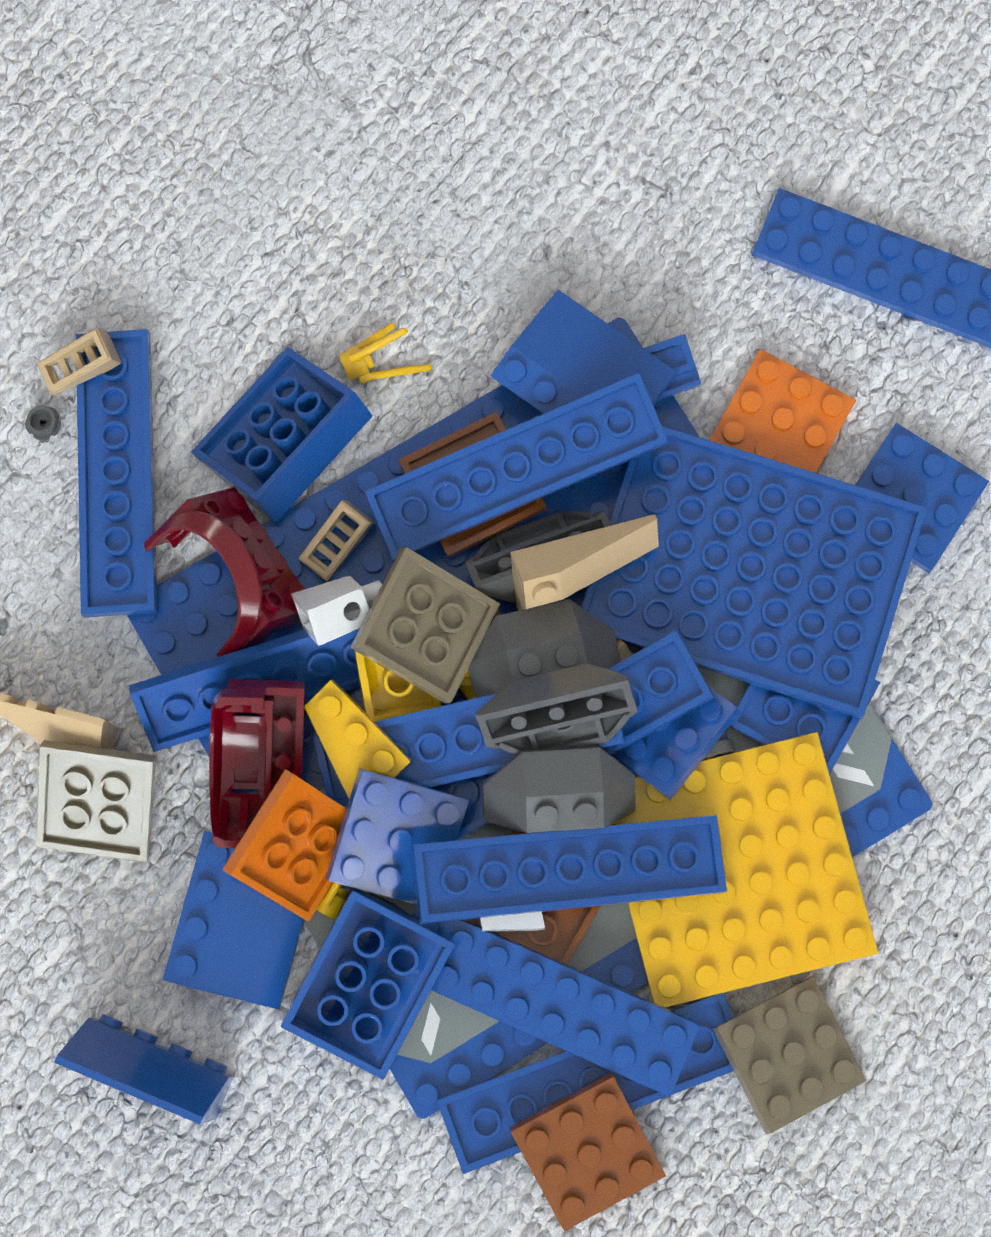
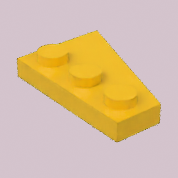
M330 680L304 706L349 799L359 768L396 778L412 762L404 751L393 742L334 680Z

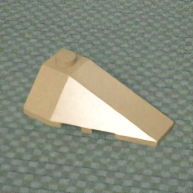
M649 515L510 552L518 611L563 600L659 547L656 515Z
M0 693V716L40 743L43 740L106 749H112L118 729L105 719L57 707L56 711H54V708L28 699L23 703L19 702V699Z

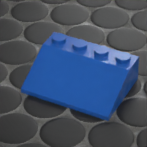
M557 290L511 345L491 374V377L544 414L637 373H640L652 404L655 406L678 372L566 294Z
M287 347L191 453L231 488L235 487L239 494L252 506L276 523L373 415L353 390Z
M204 831L163 980L225 997L280 1009L304 919L223 871L222 869L235 848H217L213 841L212 833Z
M352 887L289 1005L280 1027L384 1080L454 948L455 942L430 926L420 924V920L375 893Z
M102 1014L100 1019L88 1018L58 1053L54 1061L58 1065L197 1124L216 1120L234 1076L225 1073L228 1066L218 1061L206 1058L205 1063H201L190 1058L193 1051L171 1043L169 1049L156 1044L158 1038L156 1035L138 1028L135 1034L121 1029L122 1021Z

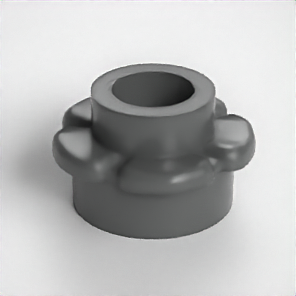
M37 406L30 410L25 421L26 430L29 434H33L37 440H48L50 436L57 435L61 429V422L58 420L60 415L52 407ZM45 420L47 421V424L45 426H41V421Z

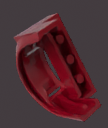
M235 487L187 499L144 542L147 552L151 551L155 546L169 542L173 548H176L192 532L208 541L223 558L235 584L238 599V616L232 635L216 654V657L261 644L275 630L300 621L292 594L305 590V588L300 584L287 565L286 559L279 553L267 535L265 528L258 522L246 504L244 497L239 494Z
M229 679L227 688H223L213 698L210 720L209 796L213 841L217 848L237 847L285 769L302 779L305 682ZM230 789H252L260 791L257 794L233 793Z

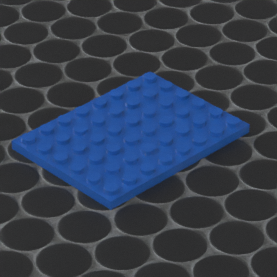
M662 426L669 443L630 460L610 519L611 525L655 514L658 523L659 547L588 585L581 608L614 630L616 640H622L627 645L644 649L677 630L697 667L862 719L867 708L928 507Z

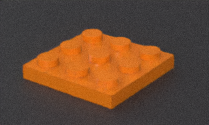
M760 349L709 440L817 473L856 399Z
M285 769L222 870L309 922L333 883L325 877L346 808Z

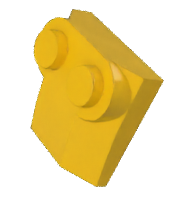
M355 651L362 703L365 713L374 722L441 706L440 700Z

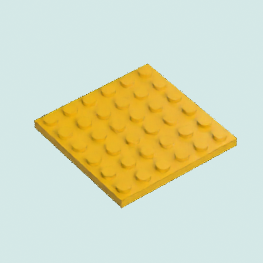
M818 732L701 761L671 800L640 777L635 778V812L609 826L717 815L727 892L720 894L628 903L653 1003L662 1007H669L879 954Z

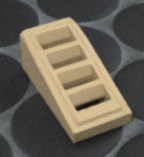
M96 327L36 364L50 394L55 396L121 364L122 361L109 334ZM94 347H98L102 355L101 357L98 356ZM83 352L86 353L90 361L87 365L81 356ZM70 358H72V361L77 369V371L72 372L67 361ZM57 364H59V367L65 377L61 380H59L56 371L53 367Z
M342 500L298 559L324 580L329 581L375 522L352 503ZM347 515L359 526L354 530L341 519ZM338 527L350 537L349 540L345 542L332 530ZM327 538L341 550L336 554L322 542ZM316 550L320 551L332 561L329 566L325 565L313 553Z

